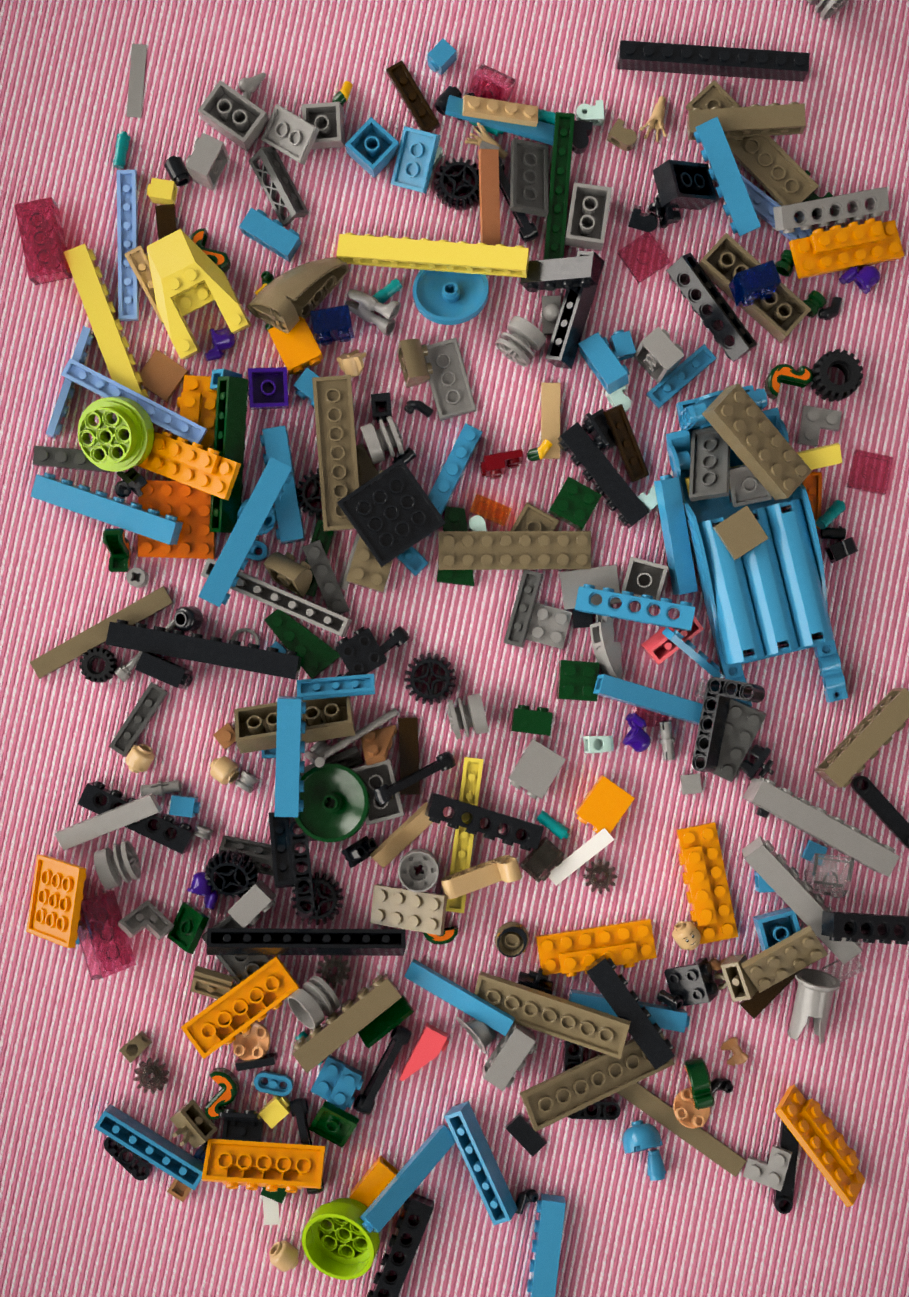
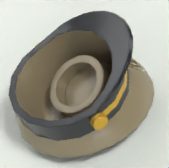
M517 922L503 924L495 936L497 950L506 957H516L522 952L524 953L529 943L528 931Z

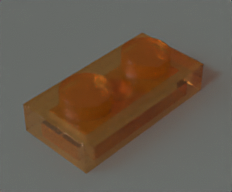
M476 494L469 512L504 527L512 508Z

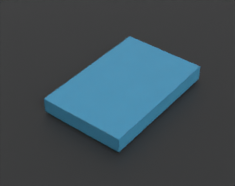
M404 126L391 185L427 193L440 135Z

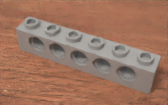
M887 187L773 207L775 230H783V234L795 232L794 228L798 227L801 230L812 229L814 224H818V227L829 226L830 221H835L836 224L845 223L847 218L851 217L855 221L865 219L867 214H870V217L882 216L883 211H889ZM866 200H867V202H868V207H867V209H866V207H865V201H866ZM848 204L851 206L850 211L847 209ZM831 207L833 208V214H832V215L830 214V208H831ZM813 210L816 212L815 218L812 216ZM795 213L798 214L797 222L794 219Z

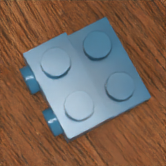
M329 1055L310 1092L328 1100L327 1102L345 1111L346 1107L351 1108L355 1097L352 1096L355 1089L359 1091L364 1082V1079L361 1078L363 1072Z

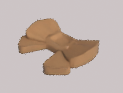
M731 1037L722 1043L721 1050H731L734 1054L727 1060V1064L735 1066L736 1064H743L748 1060L749 1056L742 1052L741 1047L738 1045L737 1037Z

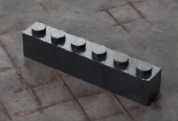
M578 251L577 256L594 255L600 262V279L605 261L595 252ZM597 285L589 288L573 287L572 289H566L545 357L555 367L572 369L579 347L578 343L581 341Z
M578 422L559 436L558 440L560 442L558 445L564 452L568 451L572 456L570 457L572 463L583 470L582 475L584 478L595 485L594 490L607 500V507L612 512L615 510L619 515V522L624 527H632L649 513L644 504Z
M603 955L587 966L585 971L619 1018L631 1021L628 1032L655 1070H657L675 1057L672 1052L674 1047L668 1038L664 1040L660 1034L663 1031L656 1022L654 1024L651 1023L649 1020L651 1015L646 1007L643 1006L641 1008L637 1001L640 999L633 990L629 992L626 987L628 982L623 975L620 974L618 976L614 971L617 967L611 958L606 959Z

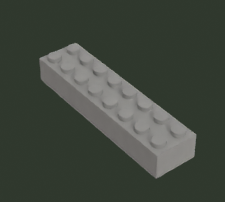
M767 778L752 779L743 796L745 800L869 869L887 877L890 876L900 858L899 855L894 853V848L878 842L879 840L870 835L861 833V830L845 824V821L827 814V811L820 807L809 806L811 802L795 795L793 797V792L779 786L776 788V783Z

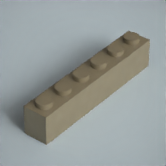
M791 102L785 105L772 103L768 106L753 104L749 107L735 105L730 108L719 106L711 109L694 108L689 110L687 116L688 140H696L693 134L696 132L695 127L717 116L726 138L803 134L806 127L805 103L799 104L798 102Z

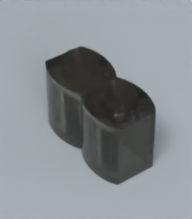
M545 836L540 841L538 850L533 849L521 862L520 866L539 883L541 880L545 881L550 876L551 868L557 867L562 863L564 853Z

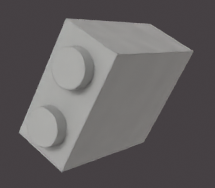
M531 739L508 777L512 780L510 784L519 790L521 787L528 790L526 794L535 800L537 797L542 799L566 759Z

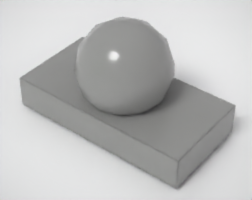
M542 296V333L544 335H553L561 309V296Z

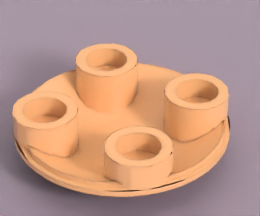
M253 1022L250 1024L252 1027L244 1034L240 1032L235 1036L233 1048L236 1056L242 1060L263 1058L270 1047V1034L264 1025Z
M690 1088L683 1089L676 1095L673 1111L679 1123L691 1129L703 1127L710 1116V1107L696 1109Z

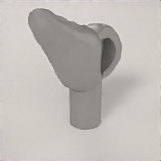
M260 73L250 78H242L239 81V88L243 92V96L249 101L251 93L256 91L257 87L266 77V73Z

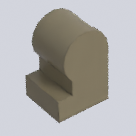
M618 118L608 133L607 141L624 151H630L634 148L637 140L636 132L632 129L624 128L625 122Z
M141 1031L120 1048L119 1051L131 1063L152 1041Z

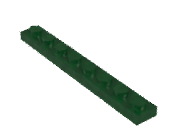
M555 113L544 260L563 258L575 118V114Z

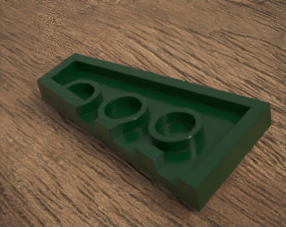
M446 506L444 516L446 524L443 525V531H467L465 508ZM438 570L437 582L474 587L473 570Z
M277 609L264 619L288 651L298 652L297 656L302 657L301 667L311 679H314L340 658L337 651L285 612Z

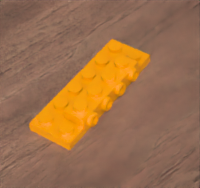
M871 218L860 225L857 221L847 224V227L841 228V225H835L829 231L819 228L814 230L809 237L791 240L789 246L798 279L903 258L904 252L895 220L882 222L881 220L876 221L875 218Z
M184 375L183 392H181V397H177V408H180L181 416L208 430L200 444L204 446L203 450L207 451L208 448L214 449L217 391L210 389V376Z
M162 431V434L154 432L152 450L146 460L138 465L139 467L229 501L241 463L219 456V451L211 448H208L207 451L203 450L204 446L193 442L192 445H189V440L179 436L177 440L173 439V434L165 431Z
M715 822L676 829L681 853L678 854L680 865H684L685 870L682 873L684 884L688 885L689 890L686 892L687 901L692 904L693 911H690V916L701 934L700 944L739 937Z
M650 918L536 936L540 967L543 968V975L562 973L566 974V977H573L577 975V972L585 971L587 966L603 955L606 959L611 958L616 966L623 965V968L634 967V963L640 960L657 958Z
M276 955L183 1024L181 1029L203 1059H205L223 1044L226 1046L231 1044L236 1039L235 1036L238 1033L244 1034L252 1027L250 1024L254 1021H262L267 1016L266 1012L270 1009L274 1011L283 1004L282 1000L295 992L300 986Z
M795 1085L790 1086L777 1106L776 1113L847 1207L854 1205L866 1180L857 1169L860 1161L856 1157V1152L848 1147L844 1141V1136L836 1131L832 1125V1120L821 1111L820 1104L813 1099L806 1100Z
M208 1139L202 1181L223 1182L228 1189H238V1185L246 1186L247 1190L253 1191L258 1190V1187H266V1191L277 1192L278 1188H286L285 1191L288 1193H297V1190H302V1188L321 1189L326 1147Z

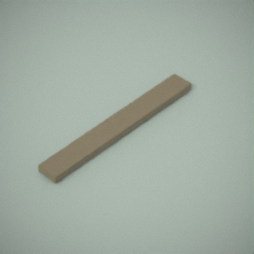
M163 586L32 660L30 664L38 678L42 679L84 653H87V650L105 643L110 622L116 623L117 619L129 621L128 625L135 626V623L142 622L174 602Z
M638 1082L616 1092L736 1177L747 1162L745 1158L703 1128L691 1129L680 1124L675 1117L673 1107Z

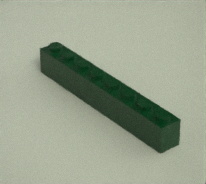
M232 376L218 377L214 450L219 451V456L241 463L229 501L211 495L209 532L231 533L237 523V513L242 503L248 379Z

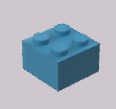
M370 117L349 139L345 147L347 154L375 178L398 154L399 142Z
M790 907L752 917L762 951L800 931L797 915Z

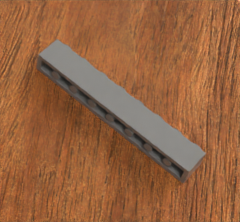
M207 559L201 576L208 579L216 563L215 560ZM241 571L236 575L240 578L235 588L230 587V589L341 637L346 636L352 619Z
M759 836L742 849L743 857L748 864L807 926H811L816 936L843 964L862 952L860 939H858V942L846 941V938H842V941H831L829 936L821 935L823 911H835L830 906L827 908L824 905L823 898L818 893L814 894L811 891L812 887L806 880L802 881L799 878L800 875L794 867L790 868L786 864L787 860L781 853L777 854L774 851L775 848L769 840L764 841Z

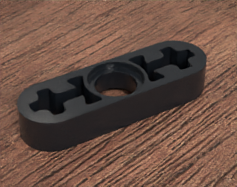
M107 1137L104 1141L105 1150L135 1179L145 1180L151 1173V1164L126 1147L118 1154L119 1148L123 1145L117 1142L112 1147L110 1144L114 1140ZM131 1152L133 1160L125 1161L123 1153ZM136 1159H137V1160H138L137 1164H135V1166L132 1167L131 1165H133L134 1162H135ZM144 1166L146 1169L140 1174L138 1171Z

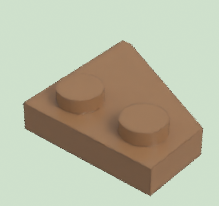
M396 725L373 730L361 737L367 766L386 761L388 751L393 744L392 738L398 732Z

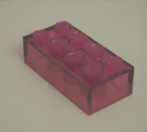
M52 197L15 204L29 279L35 285L72 278V273L64 255L67 247L58 204Z
M114 890L83 899L77 933L91 980L102 979L135 966L136 962L128 935L118 926L122 916Z

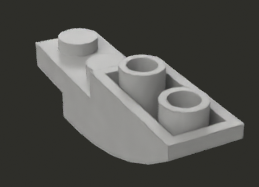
M595 615L596 623L590 625V635L596 660L600 663L599 667L603 674L622 679L621 642H614L613 618Z

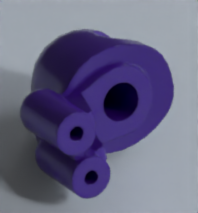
M871 265L863 267L858 272L857 267H851L839 278L840 283L843 285L854 281L863 293L867 294L870 292V288L879 282L880 273L876 267Z
M229 328L210 329L213 348L208 350V353H204L206 361L221 359L224 355V352L222 353L221 351L233 347L235 336Z
M629 713L626 720L631 730L622 743L629 745L636 752H643L651 743L650 736L642 729L647 726L646 721L636 713Z
M205 872L195 873L191 887L187 888V892L204 896L205 908L214 910L218 899L216 890L211 892L212 886L207 885L209 880L205 879Z

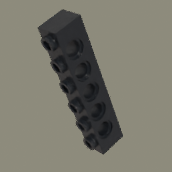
M691 253L681 256L666 270L669 273L670 279L677 284L681 294L690 302L694 312L698 313L704 326L711 331L715 341L722 346L729 359L734 362L758 345ZM731 336L734 337L735 343L731 340Z
M95 781L94 783H87L78 805L101 814L116 808L118 803L124 805L136 799L131 797L127 799L122 796V792L115 789L110 791L105 788V784ZM102 794L107 798L105 805L99 801V797ZM158 813L124 826L181 854L187 851L194 832H196L192 830L191 825L184 822L179 824L174 821V817L168 814L162 816ZM153 819H156L159 822V828L157 830L153 829L151 826V821ZM170 827L174 828L177 832L175 838L170 837L168 834Z
M431 792L425 815L429 817V821L440 824V821L448 822V827L458 829L461 826L466 828L465 832L475 835L477 832L484 833L483 837L495 840V837L502 839V843L513 846V843L520 844L521 849L531 851V848L538 850L544 827L433 792ZM451 807V815L445 817L443 815L444 808ZM468 812L470 819L467 822H462L461 817L463 813ZM487 818V820H488L487 826L484 827V828H481V827H480V821H481V819ZM505 823L506 830L503 833H499V825ZM519 829H523V831H524L523 837L520 838V839H517V837H516L517 831H518Z
M823 911L821 935L829 936L831 941H842V938H846V941L858 942V939H863V942L875 943V940H879V943L891 944V940H895V944L908 945L909 916Z
M412 1193L411 1198L405 1201L403 1206L405 1210L403 1217L399 1216L395 1228H398L396 1235H391L388 1243L390 1247L388 1254L384 1253L380 1264L383 1267L380 1272H376L373 1280L375 1284L374 1289L369 1290L367 1297H398L433 1212L434 1201L416 1193ZM417 1215L419 1219L412 1221L409 1216ZM409 1233L412 1237L404 1239L401 1235ZM402 1252L404 1256L399 1258L394 1253ZM393 1270L397 1274L390 1276L387 1274V1271ZM387 1289L389 1293L382 1294L379 1290Z

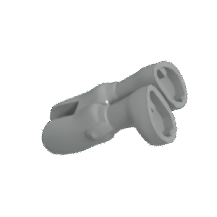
M350 289L348 297L354 301H346L344 307L362 318L365 322H372L384 335H390L396 323L393 318L397 316L401 303L393 300L388 304H382L373 296ZM373 311L380 313L384 317L376 315Z

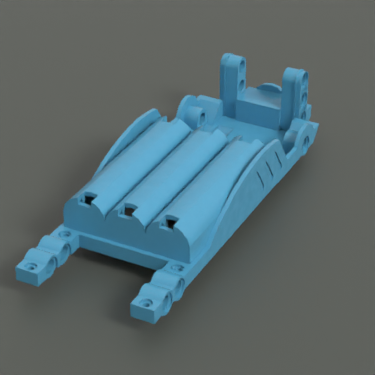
M753 385L742 387L761 410L767 406L768 400L764 389H756L754 391ZM723 390L709 393L699 398L678 402L676 407L681 431L666 434L667 451L674 478L679 477L690 545L721 673L724 675L723 678L746 682L741 664L813 647L815 656L818 658V665L821 671L820 676H822L823 685L826 690L824 691L826 702L830 703L847 699L846 682L842 673L841 661L837 653L828 614L827 589L821 548L806 488L801 483L789 498L775 500L772 497V500L734 508L732 502L730 503L729 496L691 502L685 478L690 477L692 430L713 427L702 413ZM778 407L762 411L789 443L787 429L780 418ZM730 448V467L743 465L744 463ZM748 506L753 515H757L755 518L769 539L734 560L715 530H713L712 525L719 524L743 507ZM787 507H791V508H789V509H787V510L781 512V509L787 508ZM823 635L822 637L812 639V636ZM777 642H779V644H789V645L782 646V647H778ZM744 650L746 652H754L753 654L743 655ZM736 699L752 707L750 701Z

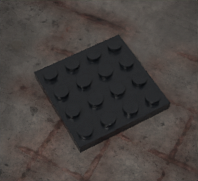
M402 458L337 502L381 568L446 524Z

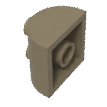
M419 339L400 341L397 354L406 387L417 386L428 381L430 374H433L431 363H426L425 356L428 355L426 344L421 345Z
M280 552L271 554L263 564L272 581L303 598L312 582L311 566L305 561H301L300 564L295 562L296 558L289 552H286L285 555Z

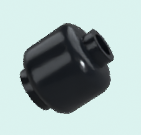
M180 607L174 615V622L181 631H195L201 627L203 615L197 607Z

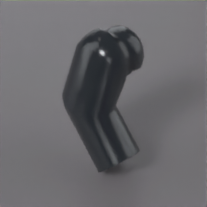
M833 297L830 307L819 310V318L830 320L836 317L840 310L842 298Z
M409 400L404 407V410L409 414H412L414 410H418L426 417H430L433 409L422 401Z

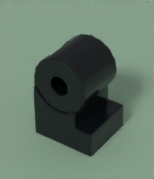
M574 121L572 151L574 153L582 154L585 152L589 142L588 136L592 132L593 122Z
M634 205L628 227L645 232L654 231L658 222L656 215L652 212L642 213V207Z
M853 537L825 548L831 563L858 551Z

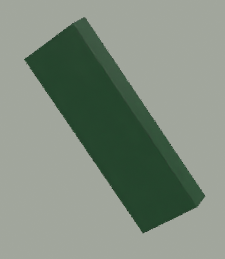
M402 995V998L360 1030L358 1034L365 1046L370 1048L414 1013V1010L406 997Z

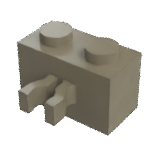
M746 954L727 957L721 964L723 973H716L714 976L715 980H726L725 983L718 985V989L722 990L728 986L733 1002L752 999L758 991L741 966V963L747 960Z
M193 1099L182 1106L170 1118L178 1128L172 1136L175 1138L179 1134H183V1140L179 1143L181 1147L189 1142L196 1149L218 1130Z

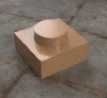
M227 723L213 734L224 750L236 742L235 730L230 723Z
M174 1179L167 1192L184 1202L191 1188Z

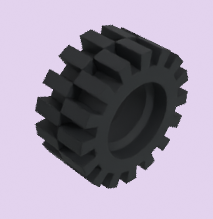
M93 648L87 650V653L82 655L84 657L80 659L82 664L79 667L82 669V675H85L87 680L101 683L113 678L112 675H115L114 671L118 665H116L117 659L114 658L115 655L110 653L109 650ZM96 658H102L106 664L105 669L100 673L92 669V662Z

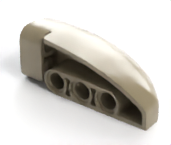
M335 257L319 259L297 266L268 283L247 305V308L255 317L284 333H289L300 321L299 316L306 319L313 313L349 272V266L346 262Z

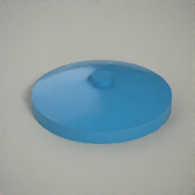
M420 270L413 283V298L418 311L428 320L443 325H456L473 319L483 310L489 296L487 277L481 274Z

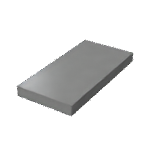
M457 338L427 345L428 355L425 356L426 363H431L433 374H430L429 383L439 420L442 421L476 412Z

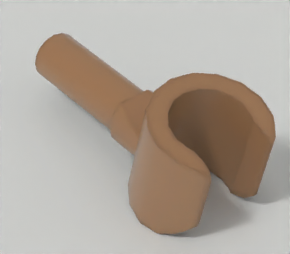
M715 957L708 963L711 965L712 970L719 971L725 959L718 961Z

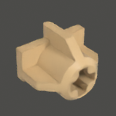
M356 349L351 353H343L336 359L345 375H351L352 378L362 373L364 368L362 359L367 355L366 352L359 353V350Z

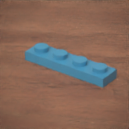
M703 344L646 394L647 397L659 409L715 361L716 357Z
M667 627L664 629L662 634L713 677H724L719 672L721 668L715 662H707L708 656L702 651L697 653L695 651L696 646L689 640L686 642L682 640L684 636L676 629L673 632Z
M374 674L297 680V697H303V700L375 694Z

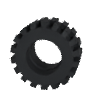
M836 349L834 352L831 350L813 365L814 368L811 369L813 373L811 382L813 384L811 387L812 390L816 388L815 394L817 396L821 394V399L829 398L830 402L834 400L841 401L857 390V387L861 384L860 380L863 378V374L860 373L863 367L858 365L860 361L853 358L855 356L853 353L848 355L846 350L840 352V349ZM828 367H837L844 373L845 382L843 385H837L830 381L827 374Z

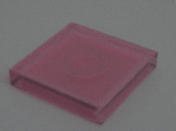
M651 232L644 233L617 253L638 284L670 263L669 258Z
M857 449L854 450L847 487L885 495L893 457Z

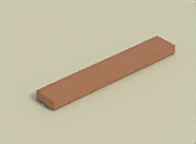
M479 149L481 243L495 246L501 244L499 149Z

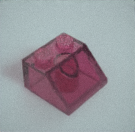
M482 64L475 71L469 93H474L475 97L508 102L516 79Z

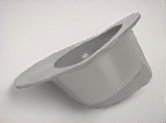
M456 1016L460 1025L470 1034L479 1049L486 1054V1047L496 1037L494 1030L476 1019L465 1023Z

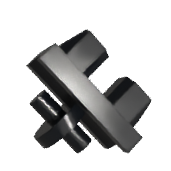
M659 194L654 198V203L649 205L650 212L655 213L656 217H659L660 228H666L669 224L677 223L681 219L679 210L661 206Z
M134 468L129 469L126 473L122 471L116 473L123 480L119 481L114 488L115 493L119 497L125 498L131 494V491L138 497L143 495L140 489L148 482Z
M755 744L750 754L758 759L756 763L752 764L745 759L739 767L747 774L746 777L752 780L760 768L762 769L758 774L760 777L764 778L766 773L773 775L774 771L770 768L774 762L768 760L766 765L763 764L770 755L771 750L767 747L764 749Z
M365 836L341 852L349 862L350 868L370 857V854L378 848V845L373 837L368 839Z
M539 967L537 972L530 970L529 974L520 971L518 984L551 995L553 992V982L548 980V976L542 974L543 968Z

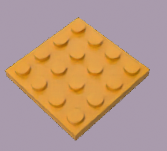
M37 855L26 932L66 948H75L78 938V923L81 917L80 909L83 900L84 881L86 880V868L47 855Z

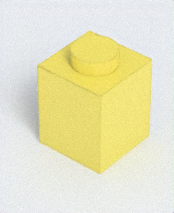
M152 178L151 184L147 186V195L152 203L175 205L178 191L175 182Z
M276 1095L260 1110L259 1115L272 1129L289 1114L291 1110L290 1102L285 1096Z

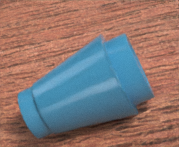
M659 1149L649 1150L647 1175L650 1176L651 1181L665 1179L667 1172Z

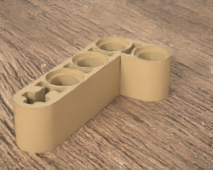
M505 855L441 879V884L447 899H454L500 881L510 883L520 880L522 875L517 858Z

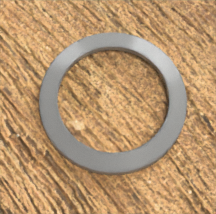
M248 628L237 630L231 640L235 641L238 634L249 632L254 636L255 644L259 645L257 634Z

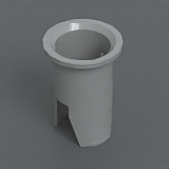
M802 969L795 973L798 987L787 1034L797 1041L807 1024L808 1016L813 1017L814 1034L819 1036V1044H822L825 1041L824 1036L833 993L840 988V981L833 975L820 970Z

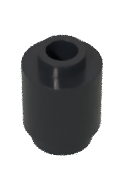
M449 86L436 99L434 106L443 116H445L449 95L459 98L462 96L460 90L455 86Z
M176 156L169 157L164 166L171 180L178 187L186 185L190 181V174L182 158Z

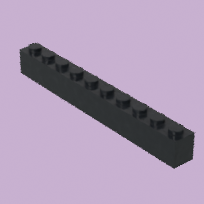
M621 40L618 49L617 69L803 82L809 72L810 53Z
M117 619L116 623L110 622L105 645L298 680L302 657L297 656L298 652L286 650L285 654L278 653L279 649L267 647V650L259 649L260 645L248 643V647L240 646L241 642L229 640V643H224L222 638L212 636L210 640L203 639L201 634L192 633L191 636H186L184 631L173 630L172 633L165 632L166 628L154 626V630L147 629L146 624L135 623V626L128 625L129 621Z
M208 928L206 948L207 955L403 956L406 945L405 929Z

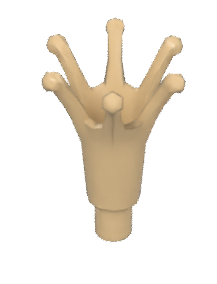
M664 96L659 97L650 119L640 128V131H643L649 126L644 139H647L652 129H656V142H659L660 129H662L663 136L667 137L664 128L666 98Z
M478 122L477 126L480 131L477 127H474V130L479 136L470 133V136L476 139L467 137L465 144L469 143L480 146L481 142L484 141L500 147L499 156L504 160L508 153L501 148L502 146Z

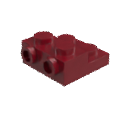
M522 449L484 456L483 462L480 465L482 477L498 479L505 473L506 466L508 469L519 467L523 460Z

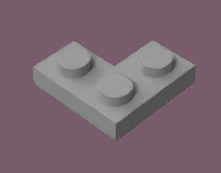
M804 405L797 444L817 447L820 429L839 431L842 411Z
M148 900L118 922V926L130 938L146 928L160 940L174 928V925Z
M773 1145L768 1163L749 1156L743 1177L781 1192L792 1152Z

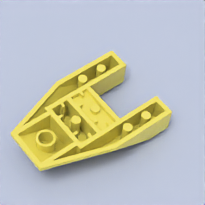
M181 229L147 246L157 309L180 359L186 360L201 352L184 316L213 301H216L231 333L236 334L252 326L226 274Z

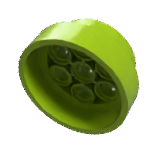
M122 396L106 397L92 402L83 411L78 423V441L85 456L95 466L106 471L119 472L134 468L146 460L153 447L154 428L148 413L136 401ZM113 413L117 416V422L113 420ZM95 415H96V416L98 417V419H99V423H98V424L95 422V419H94V418H95ZM125 429L129 432V438L124 434ZM107 431H108V432L110 433V435H111V439H110V440H109V439L107 438V436H106ZM89 433H90V434L92 435V437H93L92 442H91V440H90V435H89ZM119 447H120V448L122 449V451H123V455H122V456H121V455L119 454V452H118V448H119ZM101 449L104 451V458L100 454Z
M338 1198L318 1207L308 1220L302 1233L303 1250L312 1265L325 1275L336 1279L350 1280L364 1275L370 1269L378 1252L380 1239L378 1232L372 1231L370 1233L362 1225L363 1221L360 1217L367 1210L364 1204L350 1198Z

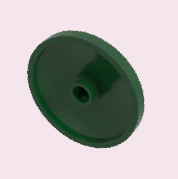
M324 764L322 767L312 768L302 776L304 792H301L300 800H304V811L300 812L299 817H295V820L303 832L321 842H340L352 837L362 828L369 814L370 796L365 782L354 770L339 764Z

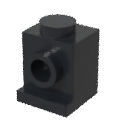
M390 393L371 394L373 420H377V423H379V420L382 419L383 423H387L386 417H392ZM384 407L386 410L385 412H379V408Z

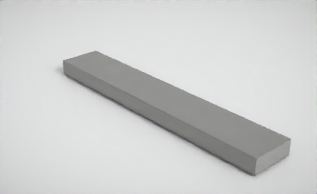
M153 793L59 830L54 835L62 849L67 850L157 814L162 809Z

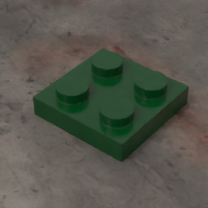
M183 902L174 920V928L167 937L185 952L193 954L207 926L209 917L190 903Z
M325 1100L310 1124L309 1130L343 1148L356 1128L359 1119Z

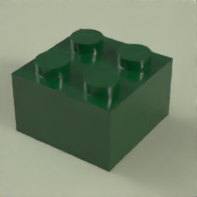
M568 476L548 513L582 531L602 495Z
M560 660L557 699L597 701L598 695L593 694L597 676L599 675L600 663Z

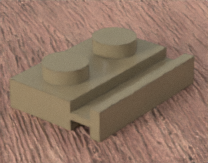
M200 966L196 967L191 992L218 999L232 989L233 976Z

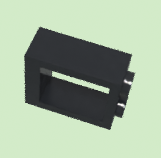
M142 652L135 668L139 672L176 688L185 689L186 686H190L193 680V671L152 653Z

